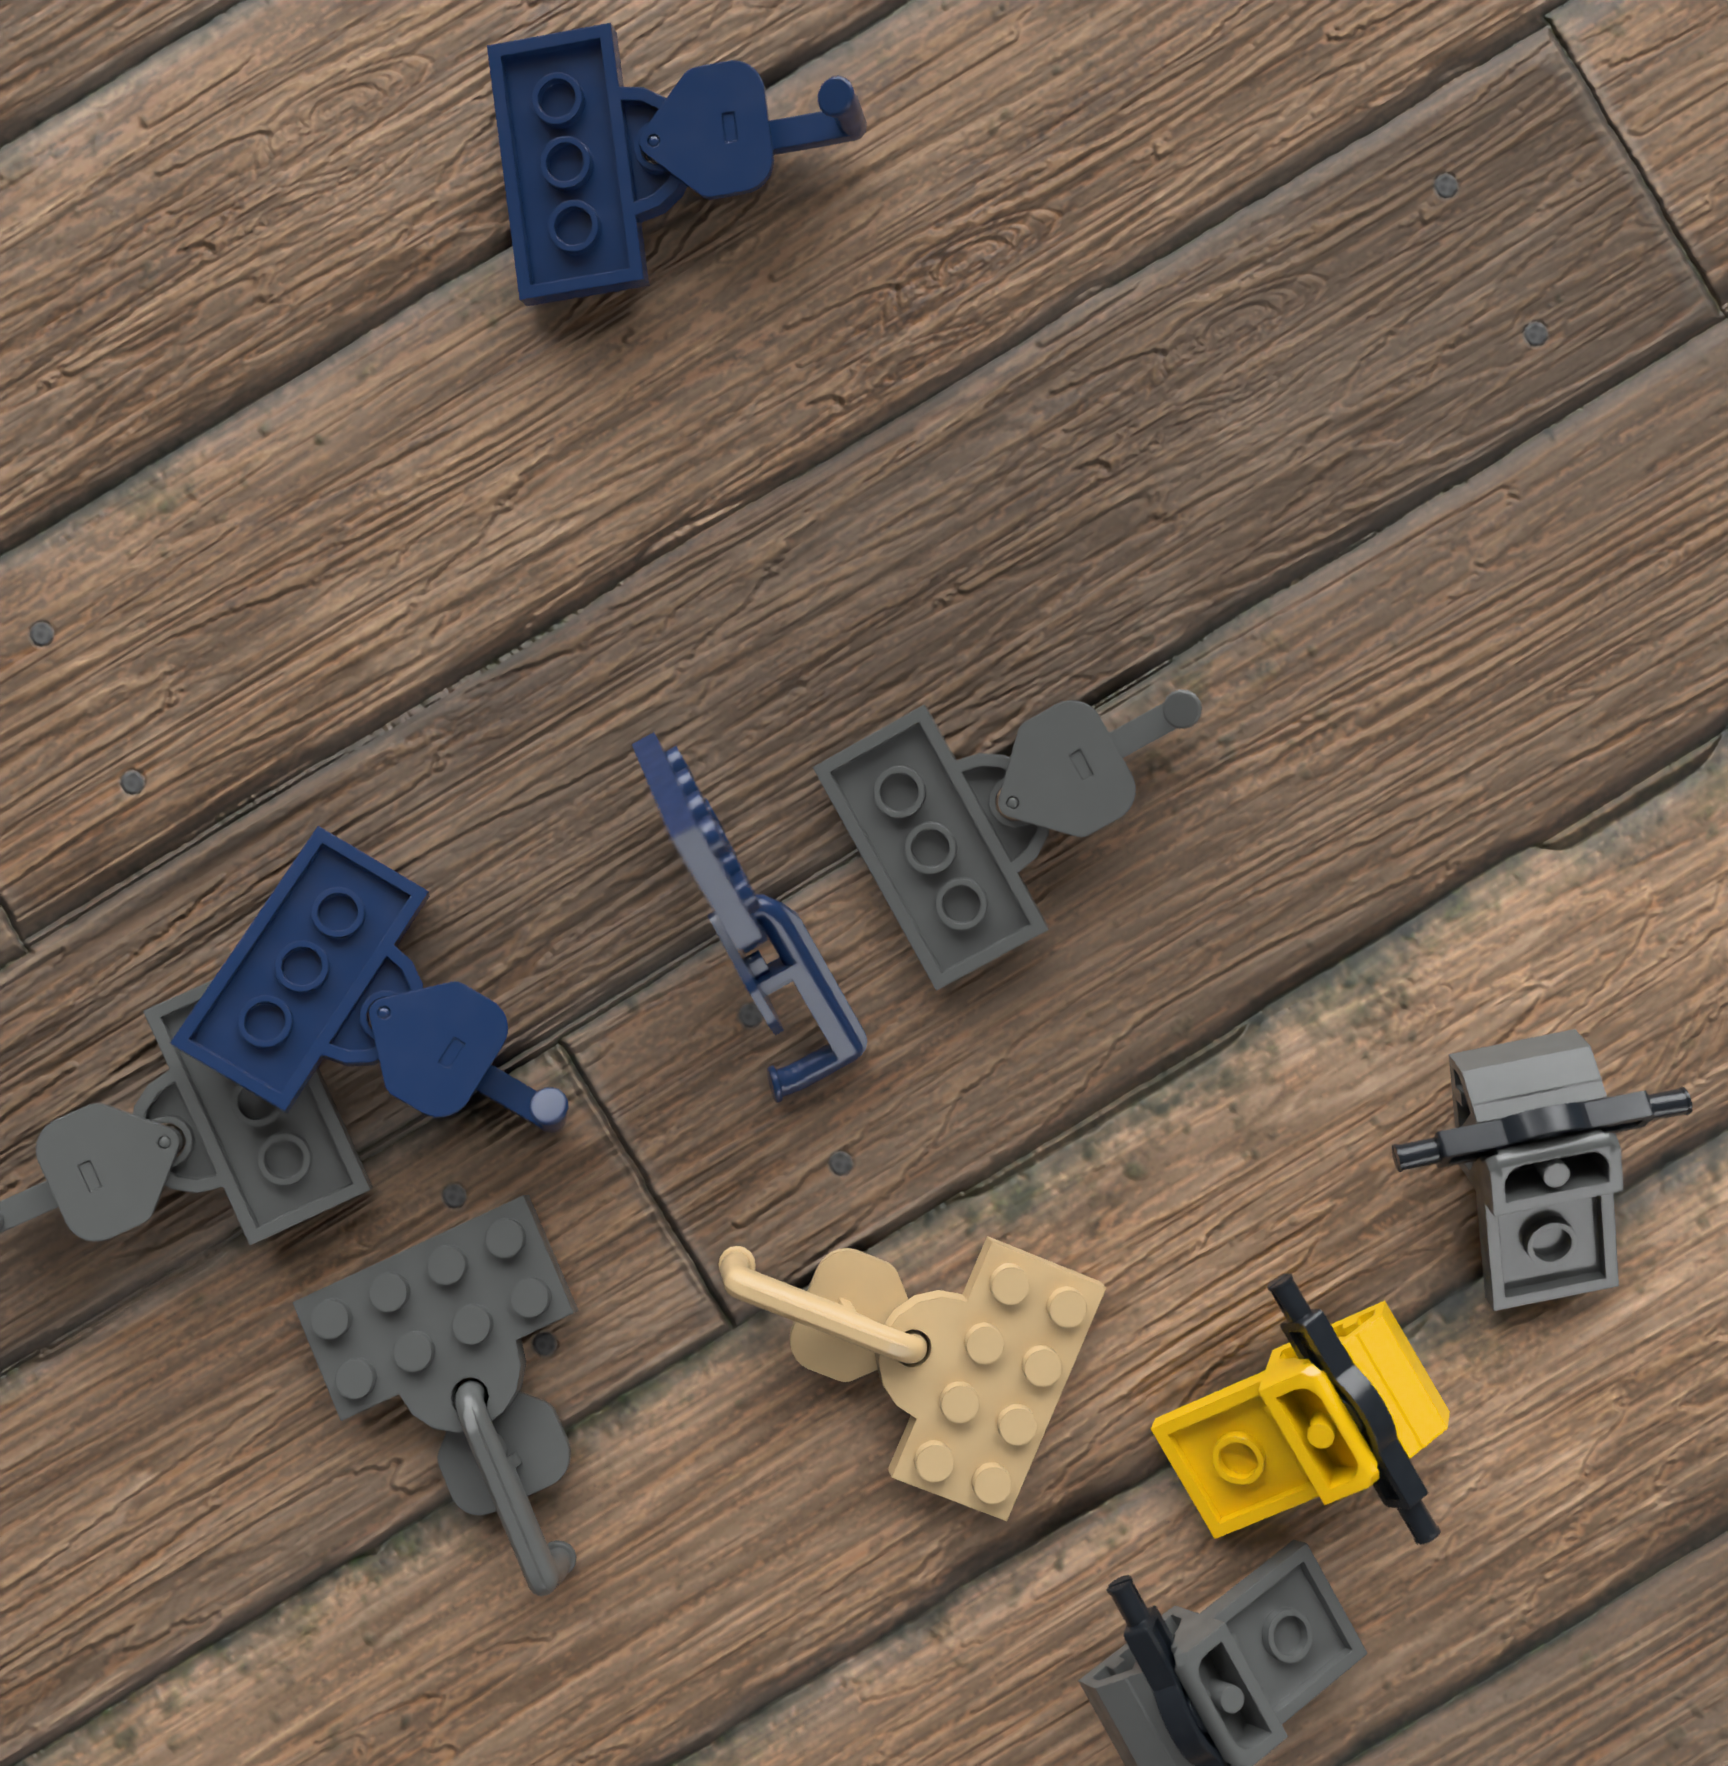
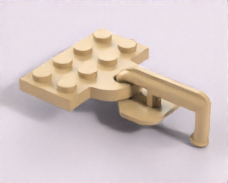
M988 1236L963 1294L936 1290L914 1295L908 1299L899 1274L892 1264L851 1248L838 1249L826 1255L819 1263L807 1291L756 1272L755 1258L745 1247L733 1246L726 1249L720 1256L718 1264L727 1294L794 1321L789 1337L790 1347L796 1360L805 1368L841 1382H850L878 1370L882 1385L896 1406L911 1415L888 1467L892 1478L1005 1521L1009 1518L1106 1290V1287L1098 1280ZM922 1332L927 1335V1343L924 1336L922 1335Z

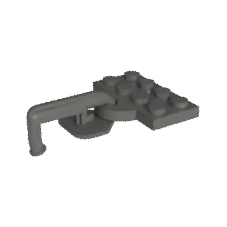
M1179 689L1170 693L1164 703L1108 732L1099 714L1091 706L1081 701L1067 700L1055 704L1028 719L1020 726L1011 757L999 754L978 753L956 760L927 706L922 705L817 764L813 769L937 991L1049 930V926L1019 872L1037 858L1049 835V829L1076 837H1085L1124 816L1134 802L1136 785L1123 758L1177 728L1186 729L1195 725L1202 715V705L1195 693ZM1000 789H1001V792H1000V795H999V799H998V806H997V795H998V793H999V791H1000ZM1002 813H1003L1004 815L1008 816V817H1011V818H1014V819H1018V820L1009 819V818L1003 816Z
M211 980L143 1010L170 1070L147 1085L134 1105L133 1114L107 1104L94 1103L52 1121L42 1130L36 1143V1157L47 1181L0 1201V1233L59 1207L67 1226L76 1236L88 1241H104L147 1222L156 1210L165 1185L173 1190L194 1193L223 1187L248 1243L252 1245L371 1190L373 1186L319 1067L287 1114L170 1044L213 981ZM162 1123H172L176 1126H165ZM185 1146L181 1155L176 1158L178 1152H180Z
M523 1195L292 1303L340 1420L343 1421L400 1395L415 1417L433 1429L446 1431L437 1460L452 1499L459 1508L472 1515H487L497 1511L529 1589L533 1594L541 1597L549 1595L562 1583L567 1574L576 1565L577 1556L574 1548L565 1541L556 1540L547 1544L527 1496L553 1485L564 1476L571 1462V1446L555 1408L547 1401L520 1391L526 1368V1358L521 1338L579 1310L529 1195ZM469 1377L471 1378V1379L465 1381L463 1384H461L464 1379L469 1378Z

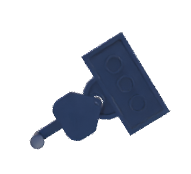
M611 23L487 45L519 300L526 306L649 286L642 222L665 214L683 197L687 187L709 200L748 194L758 190L768 181L774 167V155L857 141L863 137L867 130V122L853 85L847 78L842 76H832L821 85L817 101L821 112L770 121L764 83L759 73L752 66L742 61L731 60L690 68L683 74L667 98L644 87H624L617 32Z
M654 732L633 743L632 747L670 837L714 910L708 914V918L771 1031L776 1036L783 1032L784 1029L768 995L794 982L828 1041V1044L794 1063L778 1069L774 1066L767 1068L773 1099L776 1103H779L783 1100L784 1096L805 1089L857 1060L867 1047L866 1033L800 916L782 902L764 894H755L748 882L749 879L724 833L725 830L707 798L704 799L690 768L677 746L665 751ZM770 940L779 958L767 964L759 950L747 956L745 953Z
M317 826L170 1042L174 1048L287 1114L325 1058L348 1067L370 1066L380 1063L387 1091L417 1111L434 1118H444L459 1112L468 1103L475 1090L549 1133L561 1130L568 1116V1099L560 1089L547 1087L536 1091L492 1065L505 1044L508 1034L506 1016L495 1002L461 982H447L424 988L413 962L397 948L430 897L429 891L320 826ZM368 1016L370 1018L372 1029L368 1025Z

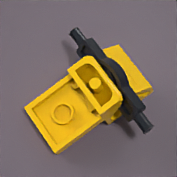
M1291 1273L1281 1275L1272 1280L1267 1285V1289L1273 1295L1286 1318L1280 1324V1327L1289 1343L1272 1350L1265 1371L1155 1418L1151 1427V1431L1214 1539L1317 1497H1320L1323 1504L1327 1505L1373 1485L1385 1506L1397 1508L1416 1544L1423 1545L1433 1541L1440 1535L1441 1530L1422 1501L1428 1494V1491L1409 1459L1448 1429L1450 1411L1386 1301H1382L1330 1324L1322 1310L1310 1309Z

